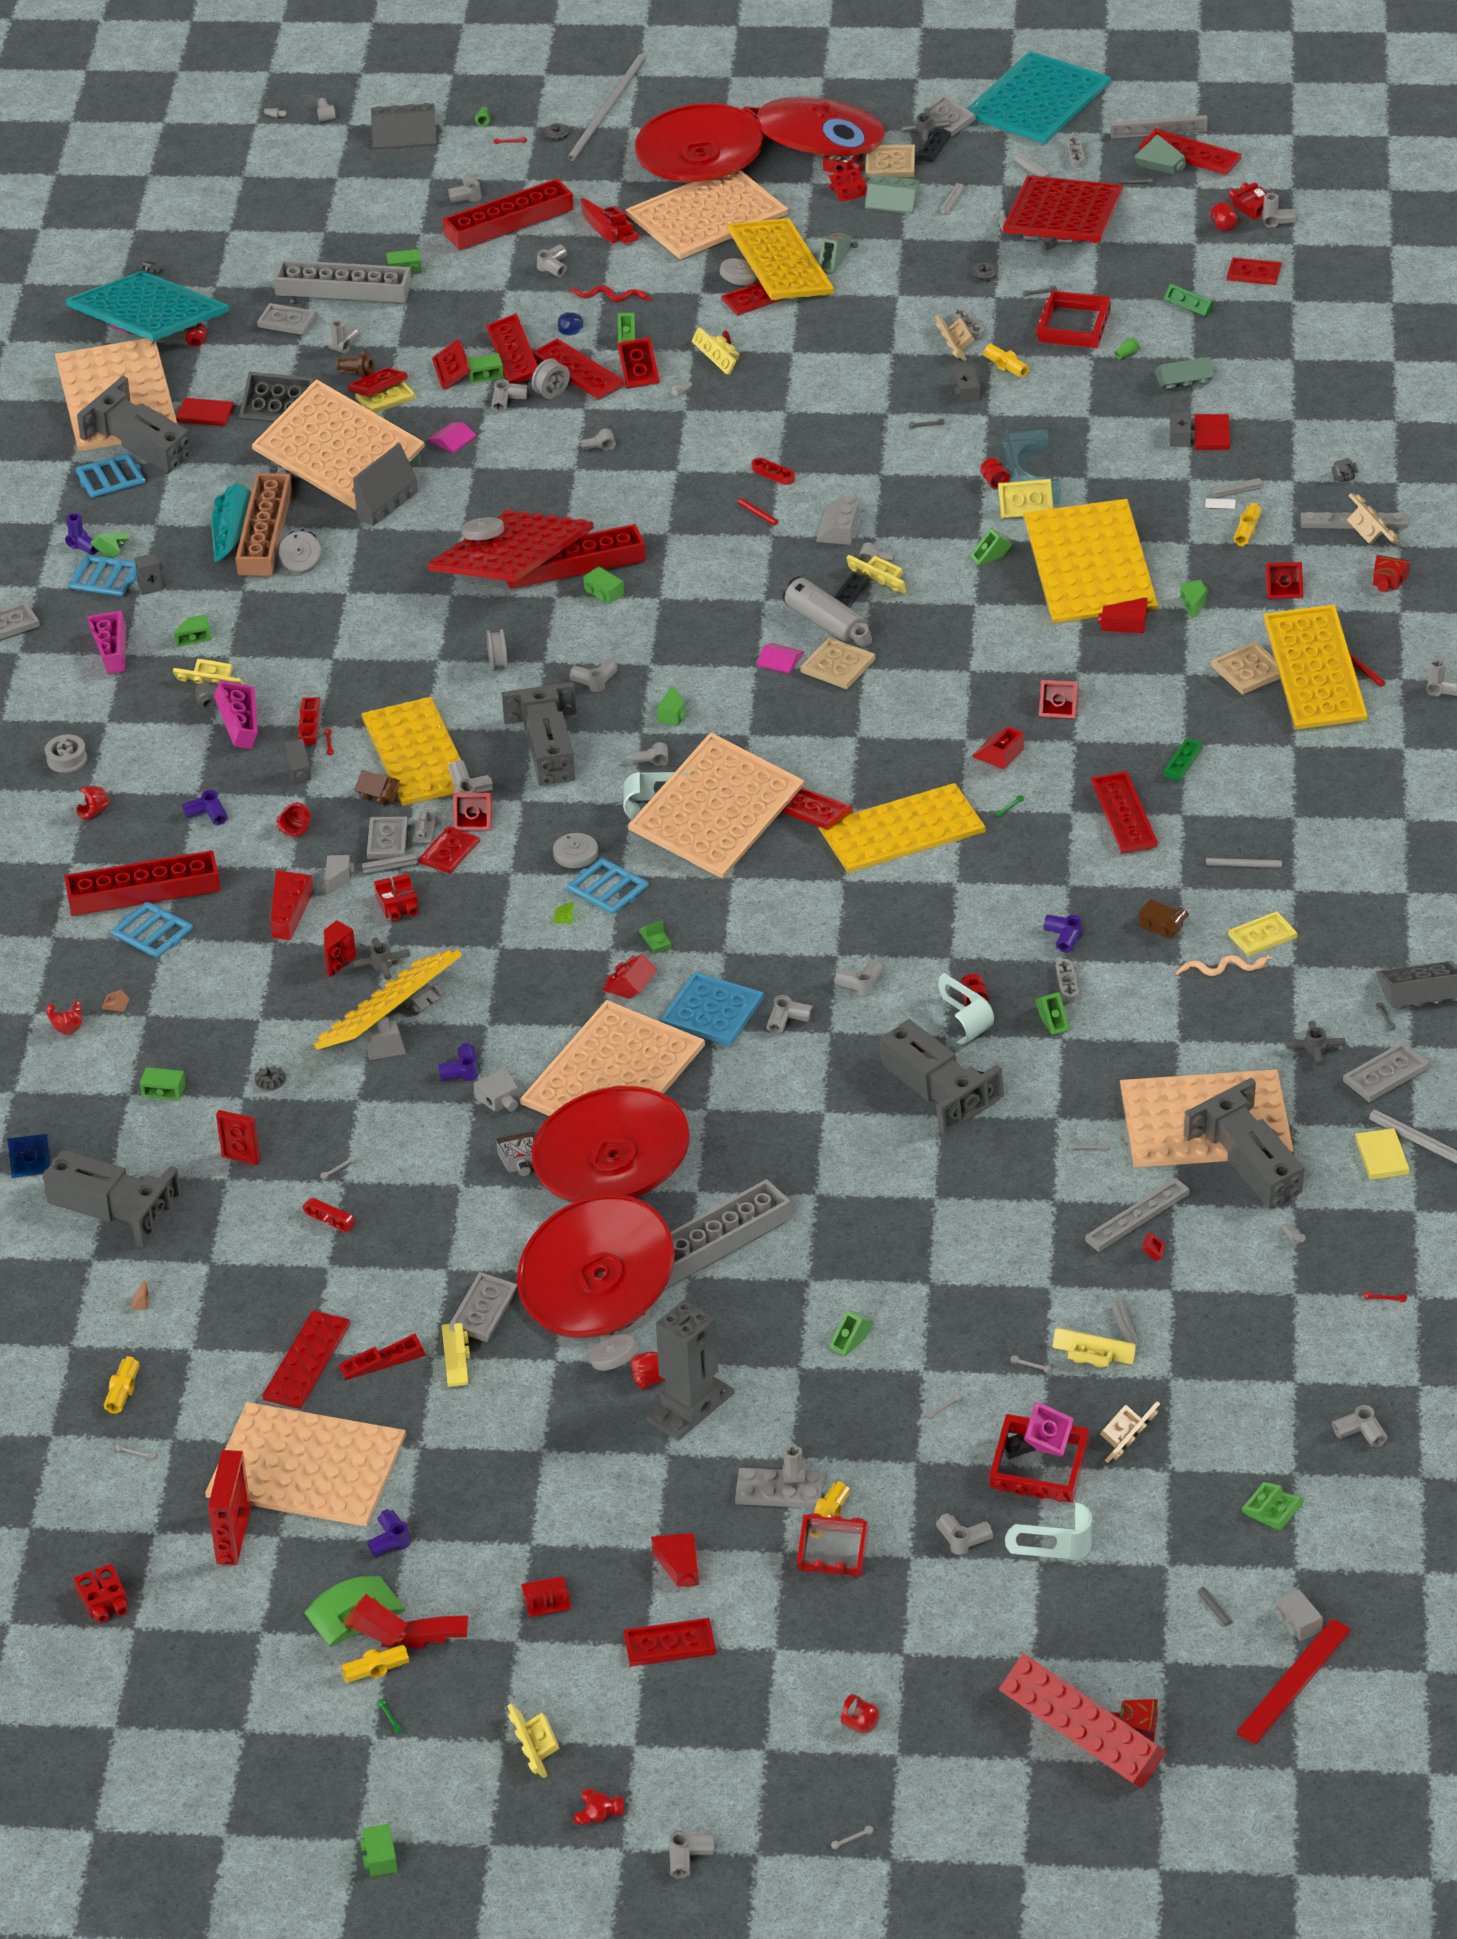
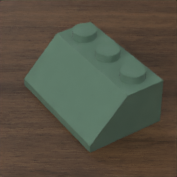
M872 175L868 183L865 209L913 214L920 196L919 180Z
M1210 357L1162 364L1154 370L1160 386L1167 389L1176 388V385L1183 384V387L1191 386L1193 382L1198 381L1199 384L1209 383V380L1214 377Z

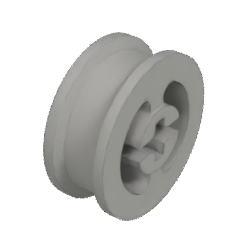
M555 359L543 361L533 373V390L542 394L547 399H552L563 393L570 378L568 368Z
M503 629L494 633H490L489 630L486 631L491 670L499 666L508 668Z
M66 734L51 739L45 746L47 764L56 772H73L82 768L87 762L85 743L76 735Z

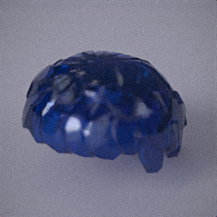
M573 312L563 313L557 321L558 331L564 335L578 334L579 329L583 328L584 320L582 316Z

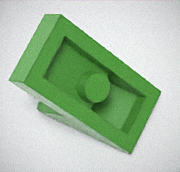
M618 313V343L635 340V314Z
M128 532L99 534L91 541V544L108 558H114L120 553L119 548L124 546V543L130 537Z
M663 921L639 929V932L654 954L672 948L671 942L664 933Z

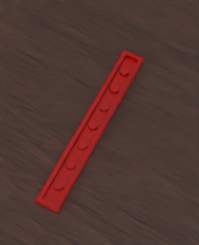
M1331 1619L1237 1730V1735L1257 1745L1351 1633V1628Z

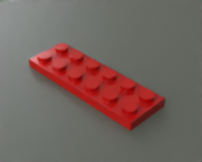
M1154 129L1140 144L1141 150L1156 135H1159L1184 155L1187 164L1227 175L1241 160V153L1158 129Z
M517 313L486 325L495 351L499 353L503 371L509 384H520L523 381L532 379L538 365Z
M558 338L532 351L535 360L540 363L547 359H555L560 364L566 366L570 373L569 381L598 400L624 386L623 379Z
M1128 772L1091 777V784L1121 854L1157 848L1158 841Z
M312 1310L262 1395L263 1400L301 1410L351 1325L350 1319Z

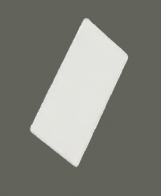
M1206 498L1205 508L1235 509L1236 500Z

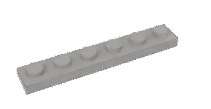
M1207 115L1111 122L1110 135L1111 138L1148 136L1154 129L1172 134L1207 132Z
M1379 512L1375 514L1378 519L1382 518L1388 524L1386 526L1388 529L1408 528L1407 513ZM1301 513V528H1354L1347 521L1353 513Z
M1175 1178L1087 1234L1085 1241L1100 1252L1188 1196L1190 1189Z

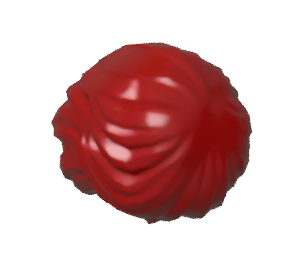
M96 785L82 787L80 792L85 795L86 805L79 804L76 813L81 819L88 820L107 809L109 798L102 787Z
M299 802L288 804L283 812H281V815L277 817L278 831L291 837L304 835L311 823V812L308 807Z
M74 1001L72 1008L62 1013L54 1012V1004H49L46 1007L47 1016L58 1032L63 1035H70L80 1028L82 1013L79 1001Z
M650 1351L636 1354L632 1357L630 1365L635 1385H638L641 1390H645L655 1383L665 1381V1379L659 1376L657 1352Z

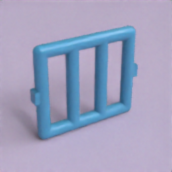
M129 453L76 468L82 488H86L91 498L142 485L146 482L141 473L139 463L136 464ZM127 461L137 479L127 481L117 463ZM110 465L120 484L111 486L101 468ZM94 470L104 488L94 490L84 472Z
M86 555L80 566L75 568L74 576L68 586L74 590L122 597L127 592L129 586L136 581L135 561ZM90 562L99 563L87 584L78 583ZM106 564L114 565L115 567L104 586H95ZM122 567L132 568L120 589L111 588Z
M600 858L588 869L584 868L579 872L580 875L571 881L566 888L568 891L605 911L615 914L627 903L634 902L636 896L649 886V883L620 866ZM602 866L609 869L608 872L585 890L577 887ZM616 874L624 877L599 898L592 895L593 892ZM631 881L638 885L613 906L606 902Z
M145 902L133 913H127L124 916V920L116 925L110 933L112 936L158 958L172 946L176 947L180 940L193 930V925L150 902ZM147 910L154 913L130 934L127 935L121 932ZM161 917L168 920L143 942L136 939ZM178 925L182 927L181 930L159 948L154 949L150 947L151 944L173 926Z

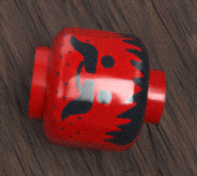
M198 323L196 326L185 328V340L189 345L200 346L206 342L207 332L204 324Z

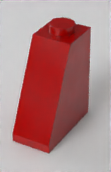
M1148 598L1103 606L1102 613L1098 614V624H1101V631L1144 633L1148 612Z
M694 1533L651 1536L652 1554L676 1586L691 1587L699 1585Z
M366 1593L352 1608L343 1622L347 1627L390 1647L396 1641L398 1643L402 1641L407 1633L404 1629L408 1625L407 1622Z

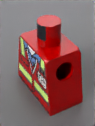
M859 154L848 156L825 155L823 157V171L839 173L854 168H859L861 172L864 166L863 162L859 161Z

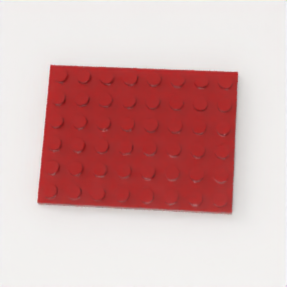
M1027 175L1003 225V232L1011 235L1018 233L1025 236L1037 235L1042 238L1056 237L1060 240L1073 239L1074 241L1086 240L1091 243L1101 242L1123 193L1124 185Z
M506 510L500 516L495 517L503 521L504 531L502 534L485 540H469L464 538V540L454 544L449 550H445L440 556L435 557L427 566L429 571L516 582L594 529V524L592 521H586L585 519L575 520L571 519V517L559 518L556 515L543 516L540 513L528 514V512Z

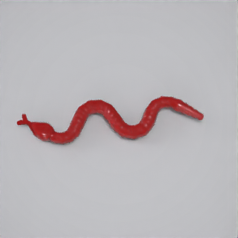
M604 285L594 287L587 293L570 287V290L581 298H591L599 292H605L608 298L615 302L624 301L634 294L638 295L642 300L648 299V302L653 300V298H648L645 291L630 289L621 295H614L612 290Z

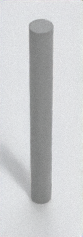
M1206 858V866L1282 868V860Z

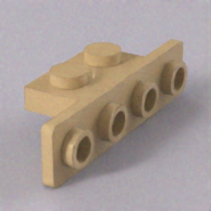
M935 315L936 325L942 331L943 337L948 340L946 343L952 349L953 355L957 359L961 358L963 361H966L967 358L962 350L975 339L964 320L959 318L948 327L947 323L939 315Z
M1352 493L1348 495L1358 508L1347 521L1369 544H1373L1382 533L1392 543L1397 545L1401 543L1397 539L1399 536L1392 529L1389 530L1386 527L1388 524L1382 518H1377L1375 515L1376 511L1364 504L1365 499L1362 496Z
M1158 1401L1142 1418L1125 1404L1102 1430L1100 1435L1115 1447L1105 1459L1107 1463L1112 1458L1117 1460L1124 1452L1122 1447L1124 1445L1128 1447L1135 1440L1133 1434L1135 1432L1140 1434L1147 1426L1144 1422L1147 1419L1151 1421L1156 1416L1158 1411L1155 1409L1160 1405Z

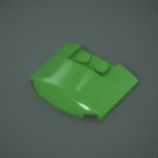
M360 1576L340 1582L320 1594L311 1603L309 1608L306 1609L304 1612L306 1617L329 1647L360 1633L347 1627L343 1622L365 1593L395 1615L406 1611L380 1576Z

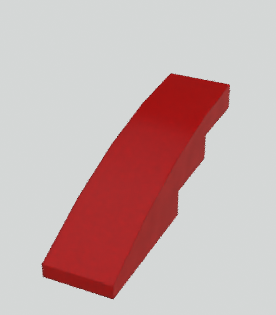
M581 198L582 213L592 228L612 244L618 242L617 228L612 226L611 219L605 216V210L589 200Z
M616 206L604 208L605 216L610 218L612 226L617 228L618 239L623 244L639 240L638 233L632 228V223L626 219V213Z
M302 697L298 740L303 739L304 745L317 744L320 697Z
M441 1616L408 1621V1625L404 1629L407 1632L400 1643L396 1641L391 1647L404 1645L406 1648H425V1643H446L447 1638H467L469 1616ZM381 1643V1647H390L386 1644Z

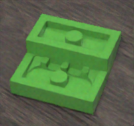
M1263 1482L1242 1507V1511L1260 1522L1282 1530L1301 1507L1303 1500L1301 1496L1283 1493L1282 1486Z

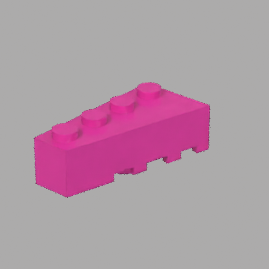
M122 611L87 616L107 674L125 671L127 627Z
M219 680L214 698L232 743L236 747L252 750L257 736L255 687Z

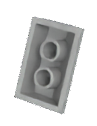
M842 495L825 508L816 542L851 545L860 513L859 497Z

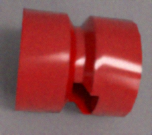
M988 458L981 464L980 473L991 488L996 490L998 489V483H1008L1010 481V474L1003 467L999 459Z
M968 974L960 980L959 983L989 1002L986 987L980 975ZM962 994L964 1004L967 1007L971 1004L969 997Z

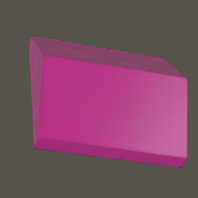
M454 422L434 434L428 441L455 453L477 436L464 422Z
M769 643L763 646L756 666L790 674L803 656L804 651Z
M1036 1401L1024 1440L1039 1452L1063 1456L1074 1418Z

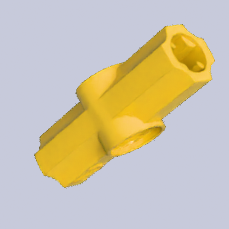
M991 343L983 351V356L995 362L996 367L1002 369L1001 371L1008 370L1021 378L1027 376L1029 366L1018 360L1013 351L1005 352Z
M1258 503L1247 505L1245 512L1240 516V523L1233 538L1238 546L1248 544L1251 536L1255 533L1257 522L1262 513V508Z
M126 1356L125 1359H122L116 1375H112L110 1378L109 1393L104 1402V1409L109 1411V1413L117 1414L121 1412L127 1397L132 1395L131 1392H133L135 1385L134 1379L140 1367L139 1361H136L133 1357Z
M840 1481L833 1483L826 1496L819 1498L814 1513L820 1514L822 1517L840 1516L842 1505L850 1494V1488ZM809 1530V1535L817 1539L823 1537L826 1531Z
M404 1645L382 1652L377 1649H371L364 1653L362 1658L342 1664L341 1671L347 1683L367 1676L378 1678V1676H384L388 1669L409 1663V1657Z

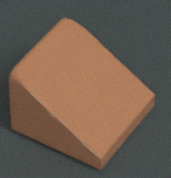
M123 990L110 993L106 996L102 1009L124 1011L129 998Z
M146 1281L141 1283L133 1296V1310L148 1309L149 1292Z

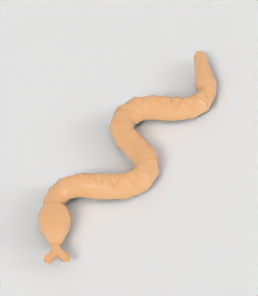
M1268 954L1267 957H1260L1255 961V964L1250 965L1236 955H1229L1222 958L1215 969L1208 968L1200 961H1189L1181 966L1175 974L1178 975L1190 967H1196L1208 976H1217L1225 970L1228 963H1235L1246 971H1254L1263 968L1267 960L1273 957H1269Z

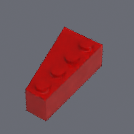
M276 870L270 920L272 938L291 941L314 892L312 875Z

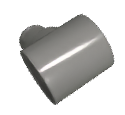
M320 98L318 100L319 107L317 108L319 121L336 119L334 106L329 105L325 98Z
M602 429L595 437L580 440L583 451L597 447L607 451L608 449L613 450L616 446L610 429Z
M867 542L862 545L858 556L859 560L868 563L875 555L893 564L894 553L879 551L873 543Z
M658 742L646 751L632 752L633 764L650 762L655 766H665L669 761L667 745Z

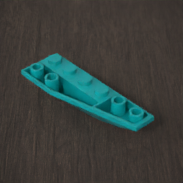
M238 482L228 486L222 495H218L213 502L214 509L212 511L211 528L215 562H218L227 555L241 538L251 491Z

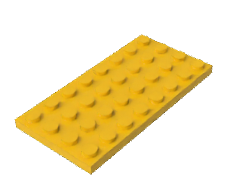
M790 218L728 223L727 230L771 300L817 295L825 296L834 293V287Z
M1335 604L1265 613L1263 615L1264 623L1295 730L1366 721L1368 715Z
M432 697L361 713L363 722L388 777L400 780L397 796L402 806L454 793L455 787L448 765L461 759ZM461 786L464 791H467L465 787Z
M956 783L849 814L829 830L818 827L847 873L986 832L985 825Z
M448 949L441 954L439 952L432 957L429 955L422 960L414 961L410 964L411 968L409 970L405 969L397 974L398 978L396 980L392 979L384 984L385 988L382 991L379 989L371 994L372 998L369 1001L364 1000L358 1004L359 1008L356 1011L352 1010L345 1014L343 1021L339 1020L332 1024V1029L329 1032L324 1031L318 1035V1040L313 1045L319 1050L357 1038L462 956L459 949L453 951Z

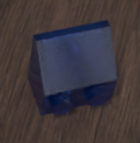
M48 1134L7 1138L12 1178L42 1175L51 1165Z

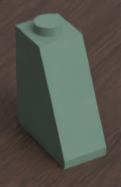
M1156 135L1134 156L1138 166L1174 175L1182 171L1187 165L1184 155L1159 135Z
M836 232L822 238L819 265L824 272L834 273L850 251L852 235Z

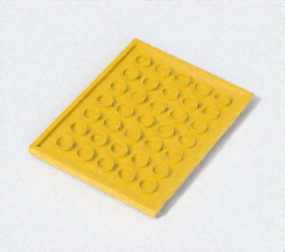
M1128 499L1024 512V522L1052 623L1097 618L1098 614L1102 613L1103 606L1140 598H1148V610L1158 609V603Z

